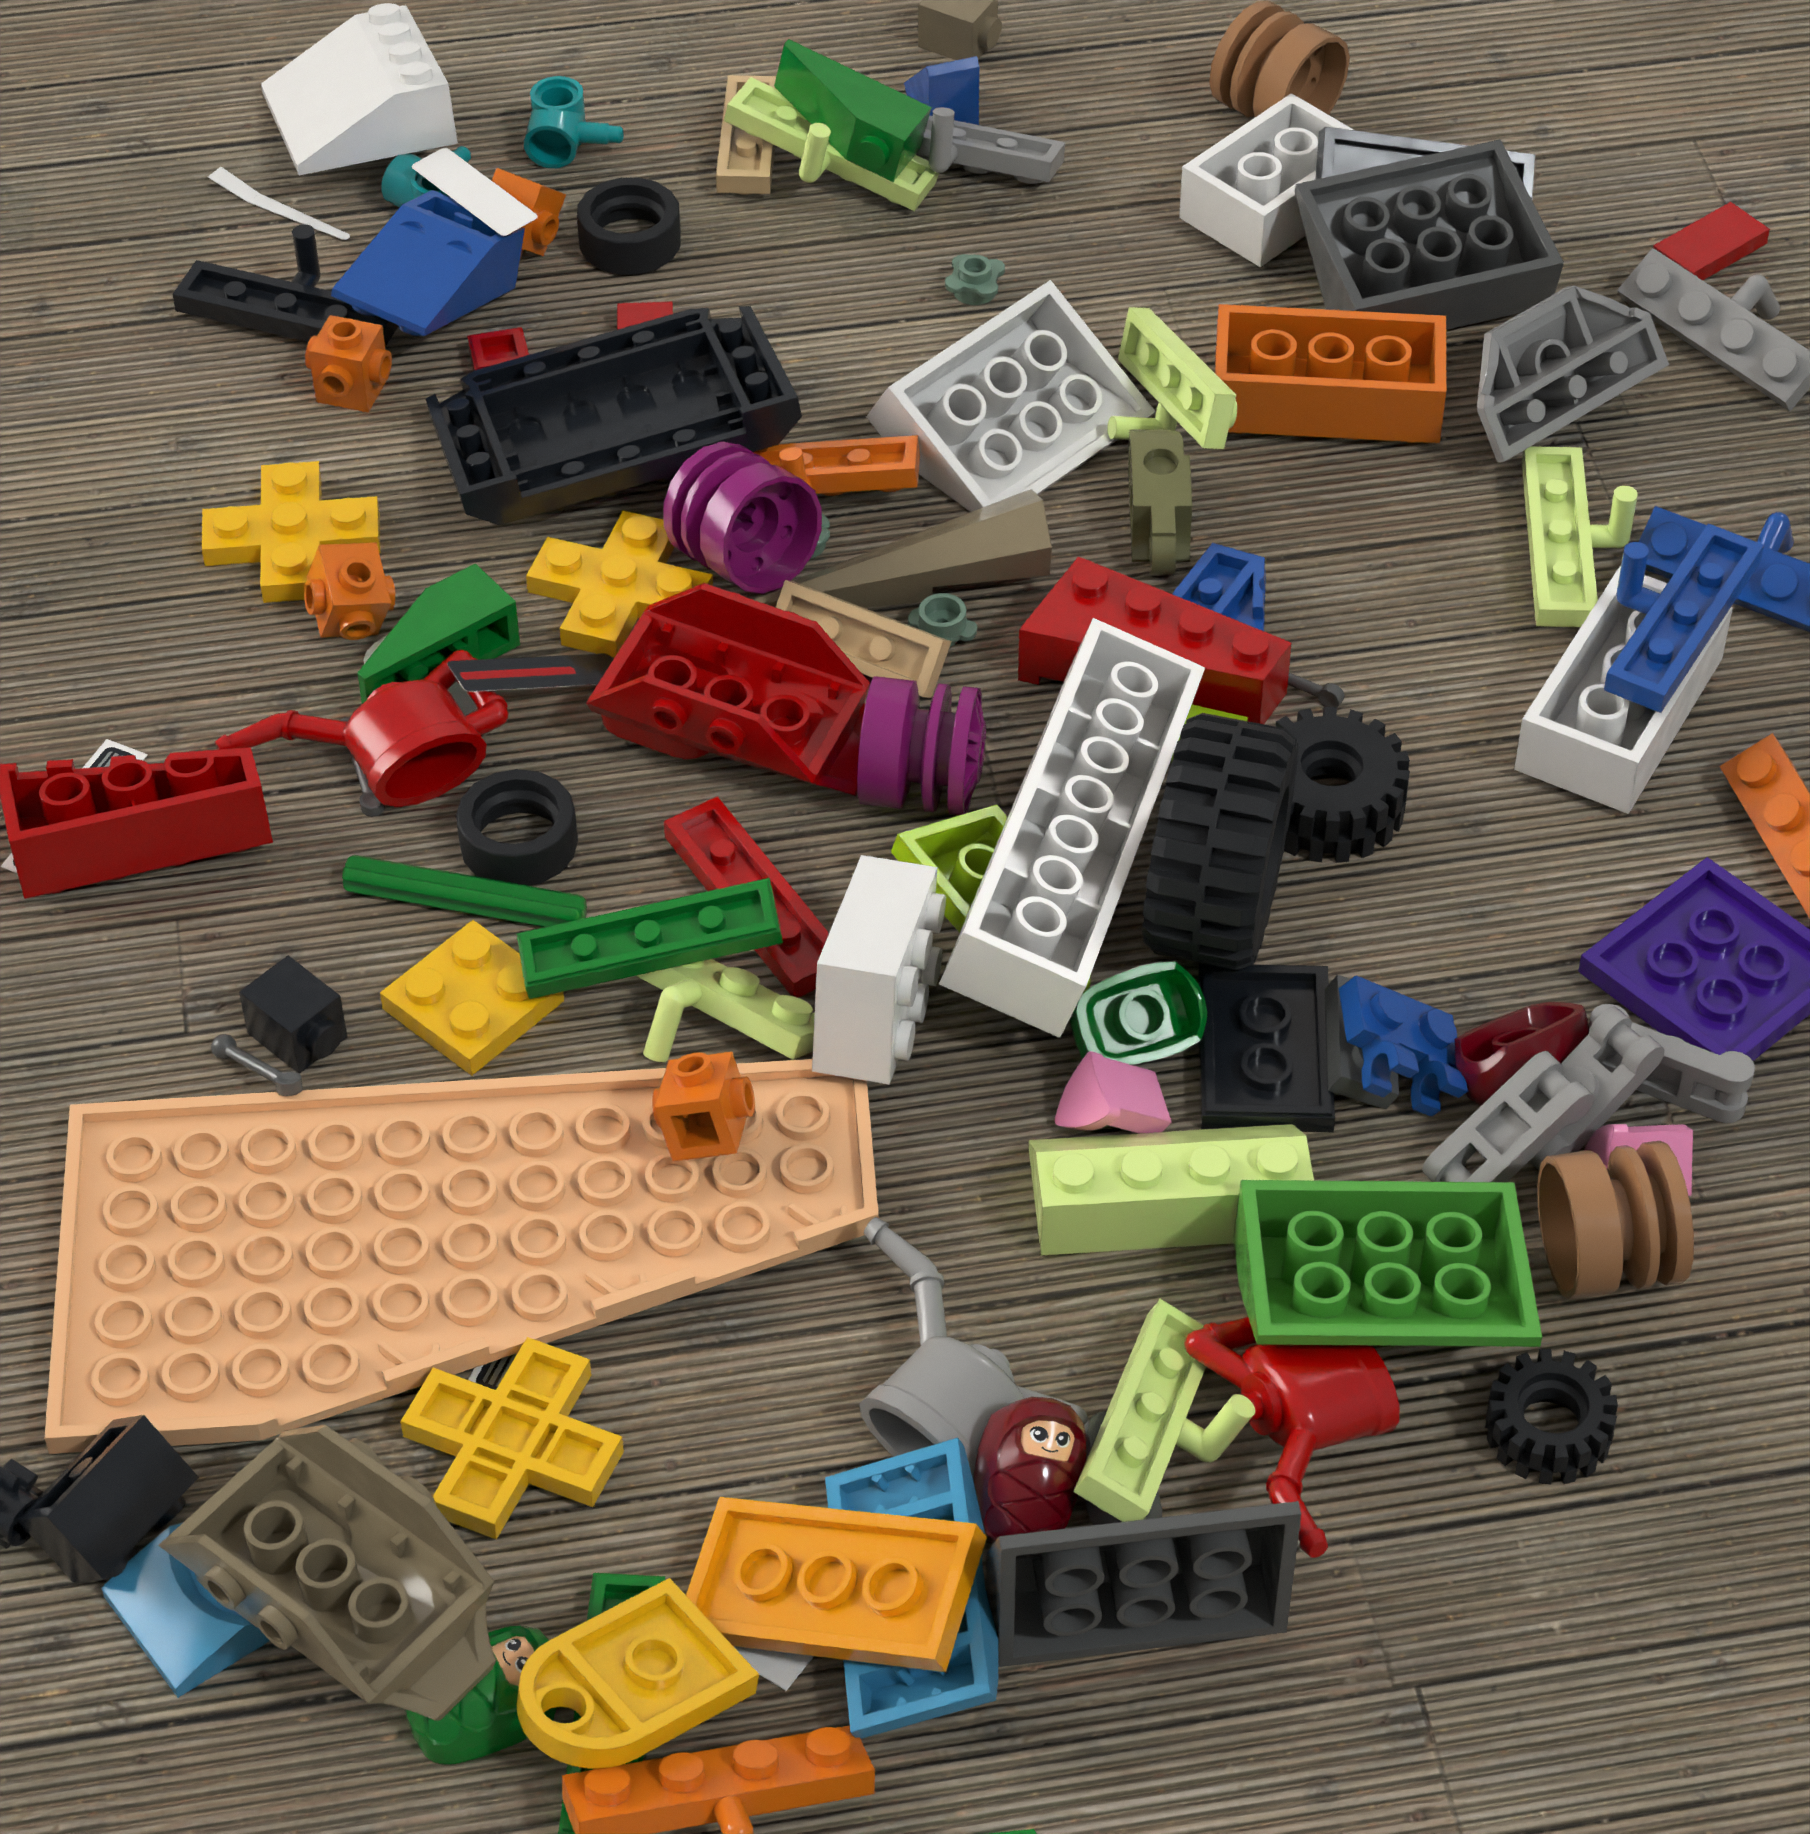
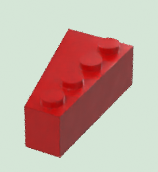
M1079 556L1019 629L1018 681L1039 685L1041 678L1044 677L1064 682L1092 619L1095 618L1205 667L1192 705L1248 717V722L1265 724L1287 694L1291 642Z
M251 747L169 753L164 763L148 764L143 760L136 759V755L113 756L108 767L75 769L73 759L47 761V771L19 772L17 763L0 764V798L8 839L24 899L44 894H56L66 889L106 880H118L128 875L168 866H179L190 861L230 852H241L252 847L273 843L262 786Z

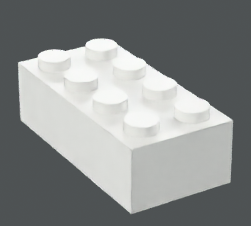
M1619 566L1522 718L1514 770L1629 814L1721 662L1733 607L1729 609L1662 713H1659L1604 691L1608 670L1646 616V614L1625 607L1618 602L1616 591L1621 568ZM1645 575L1643 587L1661 594L1667 583Z

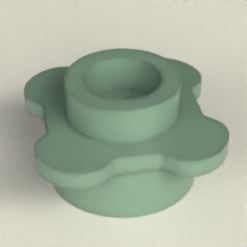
M958 255L952 259V268L954 270L952 275L945 278V288L964 304L982 305L988 303L998 293L997 280L998 277L1005 274V265L998 259L989 260L982 255Z
M937 593L930 595L920 603L919 608L912 610L908 615V625L952 641L950 647L959 640L970 641L977 635V624L966 618L965 603L959 597L952 594Z

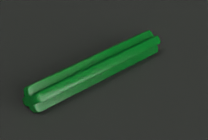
M358 855L348 857L342 873L343 888L348 892L535 926H553L584 919L587 915L586 899L581 895Z

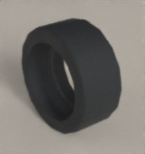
M630 177L602 182L587 191L577 205L579 249L587 262L602 271L617 275H640L657 270L670 262L681 247L679 202L671 190L656 181L640 177ZM622 219H642L655 224L647 230L636 233H616L603 228L609 223Z
M513 769L493 773L474 783L462 796L456 813L463 860L477 877L531 886L541 884L560 874L574 858L578 834L575 808L571 794L557 779L539 771ZM515 813L537 814L554 824L544 835L532 841L517 844L496 842L481 833L490 822L504 815Z

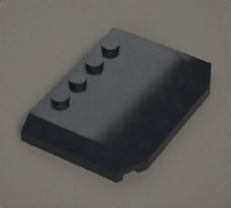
M739 306L740 318L711 319L709 308L688 309L475 370L460 379L463 390L441 403L438 402L436 393L426 398L433 426L465 514L496 525H503L537 514H555L567 508L568 505L593 498L614 497L624 489L651 481H669L673 479L688 458L701 448L723 441L740 444L751 452L779 445L802 418L798 396L752 307Z

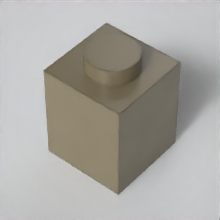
M922 0L918 4V47L954 60L975 56L979 59L987 49H992L999 40L1002 22L998 18V0Z

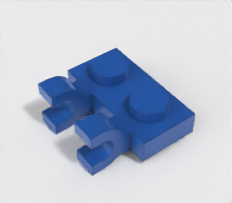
M1357 975L1338 988L1347 1043L1362 1048L1364 1060L1362 1066L1363 1090L1380 1097H1385L1392 1092L1391 1071L1408 1078L1412 1077V1109L1431 1117L1441 1111L1440 1091L1458 1098L1468 1092L1466 1079L1456 1066L1455 1038H1457V1030L1454 1025L1453 1015Z

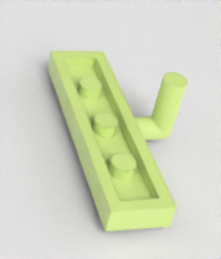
M752 77L748 79L727 104L724 117L725 122L801 158L799 176L804 182H815L826 169L839 175L844 180L854 182L887 198L895 204L902 205L913 211L917 209L937 182L939 173L934 172L930 168L928 160L917 155L912 158L894 182L846 160L828 142L831 133L828 126L822 123L811 125L776 88Z
M1129 307L1118 360L1158 401L1155 418L1111 416L1107 425L1109 438L1129 440L1130 430H1176L1178 422L1202 448L1224 449L1228 430L1234 425L1237 417L1236 394L1150 308Z
M1531 446L1523 451L1522 474L1536 626L1581 627L1598 601L1592 548H1623L1629 543L1638 493L1630 486L1617 487L1614 490L1609 524H1590L1582 447Z
M714 959L636 975L663 990L643 1051L644 1056L656 1062L668 1061L683 1010L689 1006L701 1010L792 1060L813 1052L815 1013L812 1012V1006L800 998L780 995L759 984L760 980L755 974L745 969L727 967Z
M1162 1299L1157 1301L1145 1318L1074 1489V1493L1122 1522L1143 1520L1149 1514L1175 1445L1203 1462L1216 1461L1255 1414L1253 1403L1247 1397L1235 1394L1231 1396L1206 1429L1186 1418L1206 1366L1189 1356L1184 1343L1189 1333L1202 1329L1204 1325Z

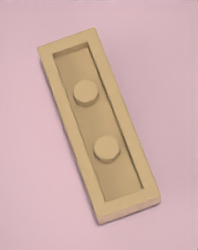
M728 75L716 170L717 193H737L741 195L770 194L775 145L725 122L724 117L727 104L750 77L774 87L776 76Z
M785 580L776 608L816 621L862 674L872 678L879 676L917 681L919 696L932 698L952 641L797 582Z

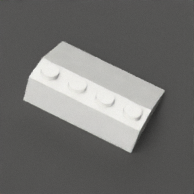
M393 3L378 4L371 7L368 13L354 15L261 83L264 98L299 175L458 144L449 84L406 5L398 6Z
M1049 280L890 385L866 418L882 437L918 435L920 448L919 475L972 512L1031 489L1037 495L1041 494L1119 440L1110 439L1108 436L1107 425L1111 416L1150 418L1156 411L1053 282Z

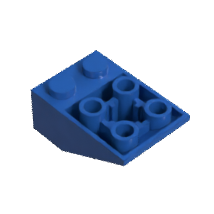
M431 190L401 205L332 288L331 296L352 305V308L360 314L378 316L395 323L401 331L407 334L426 336L515 289L525 228L521 227L507 236H501L451 197Z

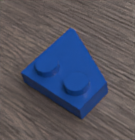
M1212 543L1172 594L1264 631L1265 557Z

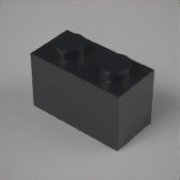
M145 1415L113 1419L17 1521L72 1582L109 1581L112 1577L121 1574L128 1561L139 1553L134 1546L151 1528L156 1530L163 1527L182 1510L186 1503L182 1495L199 1477Z

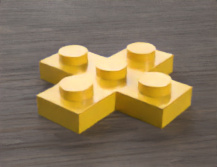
M319 461L261 465V505L202 509V554L205 566L261 562L260 587L263 603L305 600L304 588L307 575L319 545L377 542L379 553H381L380 512L377 496L322 500Z
M623 510L602 549L547 537L526 574L528 593L573 603L559 628L562 646L596 654L605 653L615 658L629 636L635 622L641 617L648 605L703 583L713 586V574L666 564L675 547L670 543L663 526V519Z
M527 1337L496 1390L434 1367L432 1368L400 1422L404 1438L456 1456L433 1495L437 1508L448 1522L497 1540L529 1484L587 1506H594L623 1455L624 1448L622 1436L568 1417L592 1376L590 1359Z

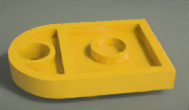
M668 1578L556 1636L537 1648L526 1661L520 1675L517 1715L520 1725L529 1740L551 1758L581 1768H610L629 1763L756 1694L759 1673L680 1588ZM554 1707H567L576 1711L581 1718L571 1723H559L549 1719L544 1712Z

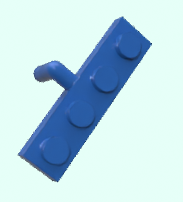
M1655 506L1639 540L1640 543L1645 544L1649 549L1646 570L1671 579L1707 525ZM1775 512L1767 518L1757 540L1758 543L1764 544L1761 562L1734 604L1810 632V564L1782 554L1792 548L1794 539L1787 515Z
M1708 523L1661 594L1643 587L1649 554L1648 547L1640 542L1626 544L1623 551L1616 598L1621 605L1646 614V616L1608 670L1604 691L1662 713L1760 564L1764 544Z

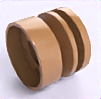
M1269 0L1257 1L1245 8L1235 18L1218 44L1210 72L1209 84L1212 96L1223 105L1236 109L1246 117H1257L1292 93L1329 115L1339 99L1347 79L1350 61L1348 45L1340 37L1313 23L1304 24L1296 14L1284 11L1280 6Z
M1660 1140L1644 1142L1637 1150L1627 1145L1616 1146L1610 1153L1607 1169L1599 1155L1591 1150L1546 1156L1541 1162L1537 1194L1540 1232L1553 1280L1562 1296L1570 1300L1612 1294L1620 1285L1622 1271L1630 1284L1639 1290L1650 1288L1656 1280L1668 1286L1682 1284L1690 1277L1694 1260V1231L1691 1205L1685 1179L1677 1157L1667 1143Z

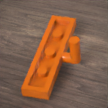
M918 435L788 443L753 452L762 456L770 464L777 465L801 478L815 490L816 494L836 496L845 492L871 490L895 492L903 488L918 487L920 465Z
M1771 733L1719 767L1810 919V791L1780 742Z
M850 1725L837 1728L823 1727L808 1733L768 1740H748L739 1745L693 1753H674L664 1758L562 1775L563 1802L575 1834H654L718 1822L722 1834H754L749 1816L875 1794V1769L860 1737L855 1738L850 1733Z

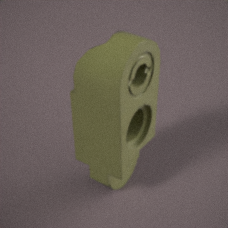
M1172 429L1130 430L1128 441V491L1132 562H1149L1151 576H1174L1176 562H1190L1192 520L1190 455H1184L1183 438L1178 431Z

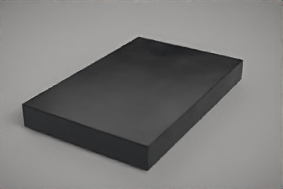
M1199 963L1198 984L1204 995L1207 1007L1206 1026L1202 1039L1199 1041L1201 1130L1293 1124L1301 1132L1334 1133V1093L1328 1091L1325 988L1329 985L1328 966L1252 965L1241 970Z

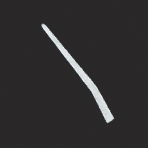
M223 167L218 168L208 176L209 179L248 203L301 224L310 225L314 229L342 240L350 238V235L346 232L260 194Z

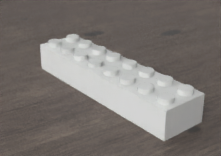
M1095 618L1092 619L1069 668L939 985L1054 1036L1061 1037L1087 986L1205 667Z

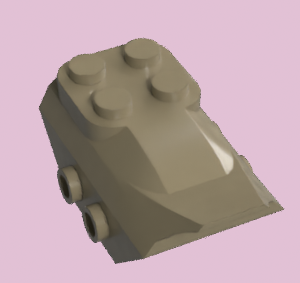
M326 1424L285 1430L158 1545L193 1571L199 1583L221 1605L227 1609L234 1610L255 1627L259 1628L277 1647L283 1650L290 1646L294 1647L368 1704H387L421 1714L434 1721L441 1720L493 1669L496 1662L489 1640L486 1617V1602L495 1581L437 1508L433 1496L422 1483L411 1476H405L401 1479L382 1465L377 1454L365 1442L357 1438L348 1441Z

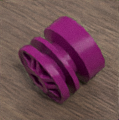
M722 441L701 448L682 464L671 480L663 504V526L670 543L684 555L699 562L707 569H712L722 578L744 591L763 594L783 587L785 580L791 581L810 560L815 552L822 531V507L815 490L801 478L777 465L770 464L762 456L754 454L740 444Z
M874 676L869 686L861 728L857 775L859 803L871 806L903 808L911 782L921 783L924 812L934 813L937 811L943 786H948L947 806L949 814L962 815L968 813L972 794L981 779L986 746V722L982 712L981 688L963 686L956 713H952L950 684L940 683L937 685L930 708L926 710L920 709L917 681Z

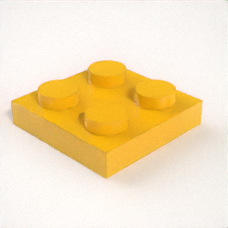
M472 920L382 990L380 998L384 1011L473 1076L564 1002V992L529 999L524 984L520 953Z

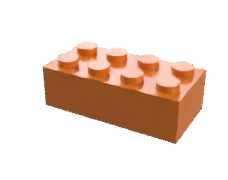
M1219 304L1214 373L1236 394L1237 402L1236 421L1228 432L1238 434L1289 435L1295 437L1346 438L1352 440L1403 441L1409 443H1440L1446 400V316Z

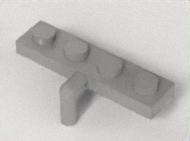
M939 107L933 110V116L929 115L920 150L916 153L917 156L928 160L930 168L936 173L945 172L952 163L963 165L964 169L973 173L983 174L995 171L1014 175L1016 180L1023 183L1037 184L1043 181L1050 182L1063 164L1066 142L955 121V112L952 109Z
M1652 248L1618 288L1617 291L1623 301L1632 307L1649 312L1653 321L1788 411H1791L1810 389V350L1761 319H1772L1780 311V305L1764 276L1760 274L1750 276L1730 299ZM1754 306L1761 318L1750 312Z

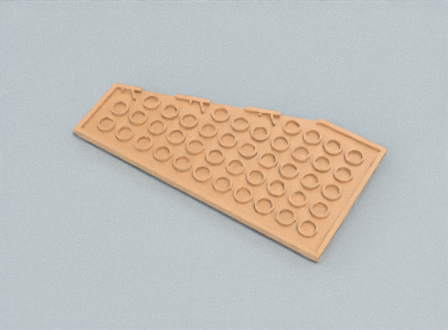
M813 1059L738 1063L737 1067L740 1076H747L750 1079L755 1097L754 1114L746 1119L738 1152L736 1154L672 1161L662 1129L657 1125L653 1113V1092L656 1088H660L666 1068L302 1090L293 1096H282L277 1092L71 1104L69 1108L44 1438L49 1454L83 1452L113 1419L145 1415L171 1446L264 1440L279 1435L285 1430L296 1429L420 1387L433 1367L455 1375L517 1354L527 1337L543 1343H549L864 1236V1230L868 1223L875 1217L879 1218L867 1081L812 1072Z

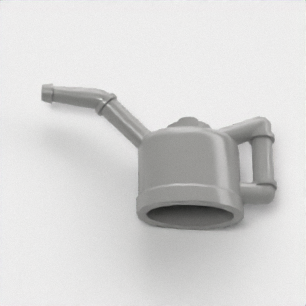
M875 1217L866 1226L864 1234L871 1245L876 1244L910 1278V1287L915 1293L921 1346L882 1385H878L859 1403L861 1417L871 1433L892 1456H898L959 1438L965 1447L971 1474L974 1477L979 1444L990 1416L1017 1400L1031 1396L1054 1397L1017 1386L1010 1370V1363L999 1350L989 1349L980 1344L968 1345L957 1339L947 1337L942 1289L944 1287L943 1275L938 1272L937 1267L927 1256L888 1228L889 1223ZM1054 1398L1070 1405L1085 1425L1088 1417L1083 1408Z

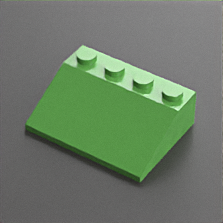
M1241 1180L1233 1238L1239 1289L1257 1345L1541 1346L1542 1333L1514 1182Z

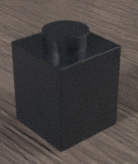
M289 955L239 991L247 1033L299 1074L318 1059L332 1054L340 1042L348 1037L341 996Z

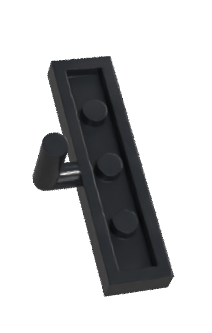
M307 224L298 225L292 230L298 272L291 282L196 260L172 294L175 311L306 342H309L312 336L319 334L329 315L382 325L385 347L398 328L397 324L381 317L360 314L352 308V305L332 297V291L315 287L320 280L321 272L314 228Z

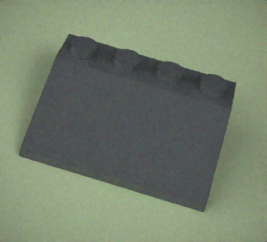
M1501 139L1298 183L1295 186L1294 192L1326 310L1446 316V330L1522 313L1556 292L1564 262Z
M1299 1502L999 1536L986 1553V1592L999 1639L998 1667L1286 1633L1301 1521Z

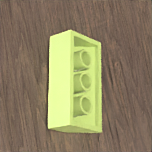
M1293 1124L1029 1140L1028 1147L1041 1256L1233 1244L1241 1180L1314 1181L1307 1137Z

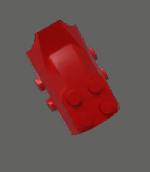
M703 583L648 605L586 702L592 712L601 714L603 725L610 733L673 757L693 759L710 752L757 768L854 796L858 792L859 746L865 699L870 682L816 621L752 600L735 592H729Z

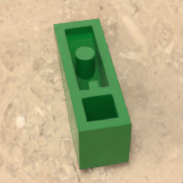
M790 39L783 46L774 87L811 125L822 123L830 128L831 133L828 142L846 160L894 182L920 150L932 107Z
M476 563L425 588L357 672L362 704L374 690L382 685L391 682L403 683L424 679L454 651L466 650L473 658L482 660L495 659L520 646L516 601Z

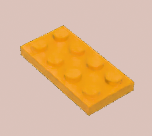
M719 1497L686 1596L720 1633L736 1647L946 1672L987 1536L976 1523Z

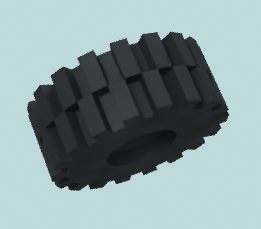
M1324 707L1323 716L1314 717L1311 708L1298 711L1297 722L1295 723L1287 716L1276 721V727L1287 729L1298 739L1299 744L1294 797L1284 845V851L1293 856H1296L1302 848L1309 851V861L1321 863L1323 853L1334 854L1336 863L1349 862L1350 851L1354 850L1358 852L1361 858H1365L1374 853L1375 842L1383 848L1392 841L1393 830L1399 832L1403 823L1410 771H1408L1410 763L1407 751L1401 752L1402 741L1395 733L1384 737L1386 727L1384 723L1375 718L1369 725L1362 723L1363 713L1351 709L1348 718L1336 716L1337 707ZM1330 774L1345 778L1351 783L1341 786H1326L1310 778L1317 775Z

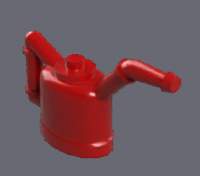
M457 650L450 654L424 679L403 683L391 682L377 688L353 712L347 722L301 715L298 711L288 710L286 713H277L264 718L229 736L224 734L215 741V745L218 750L252 748L283 737L290 741L297 738L347 746L368 779V786L375 797L383 805L403 807L417 805L437 798L457 787L472 775L486 757L487 744L481 735L505 724L509 713L506 701L495 690L467 691L477 706V710L465 716L452 694L448 691L451 686L459 682L447 663L449 661L478 659L473 658L466 650Z
M1248 1317L1218 1325L1213 1322L1205 1324L1202 1329L1195 1330L1187 1335L1184 1343L1185 1349L1190 1357L1239 1387L1241 1395L1247 1397L1255 1407V1414L1248 1421L1251 1427L1260 1435H1268L1276 1444L1284 1448L1275 1471L1270 1474L1266 1482V1489L1272 1504L1299 1502L1301 1510L1298 1537L1300 1541L1299 1547L1311 1558H1317L1326 1552L1328 1542L1325 1532L1317 1527L1300 1496L1303 1491L1302 1480L1313 1451L1361 1437L1377 1436L1394 1431L1399 1423L1400 1404L1395 1385L1385 1363L1373 1345L1256 1344L1247 1348L1243 1356L1233 1351V1349L1256 1343Z

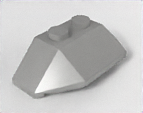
M1574 285L1567 286L1485 333L1477 412L1497 462L1507 461L1667 367L1669 362L1650 313L1635 307L1630 308L1611 298Z

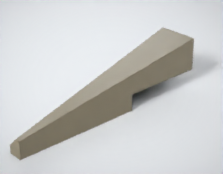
M1032 489L799 578L794 580V582L857 606L870 608L919 603L932 595L933 587L1049 576L1052 545L1043 499ZM782 587L755 595L754 600L776 607Z

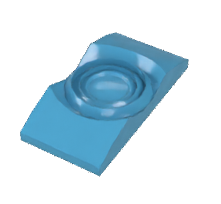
M959 1438L825 1477L828 1508L976 1523L985 1534L965 1447ZM983 1552L946 1672L843 1660L850 1733L855 1738L860 1737V1739L996 1701L999 1639L985 1587L982 1564Z
M182 1523L169 1526L131 1558L121 1574L112 1577L101 1588L106 1601L177 1698L270 1641L259 1628L255 1627L234 1610L227 1609L221 1605L199 1583L193 1571L158 1546Z

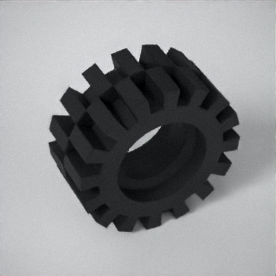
M1539 1349L1536 1363L1532 1362L1528 1352L1516 1356L1515 1368L1506 1363L1499 1370L1498 1381L1493 1380L1490 1389L1485 1428H1488L1487 1441L1490 1449L1499 1446L1497 1459L1504 1466H1507L1513 1460L1517 1461L1516 1475L1527 1479L1530 1470L1534 1469L1540 1471L1538 1483L1551 1485L1553 1473H1560L1563 1484H1568L1576 1481L1578 1469H1580L1585 1477H1588L1596 1471L1597 1461L1604 1463L1612 1444L1617 1420L1618 1402L1616 1395H1610L1612 1384L1606 1375L1595 1380L1597 1366L1588 1359L1579 1369L1574 1366L1575 1353L1564 1350L1562 1362L1552 1361L1551 1349ZM1539 1402L1556 1403L1571 1410L1577 1417L1578 1425L1573 1430L1564 1433L1545 1432L1527 1422L1524 1411L1531 1404Z

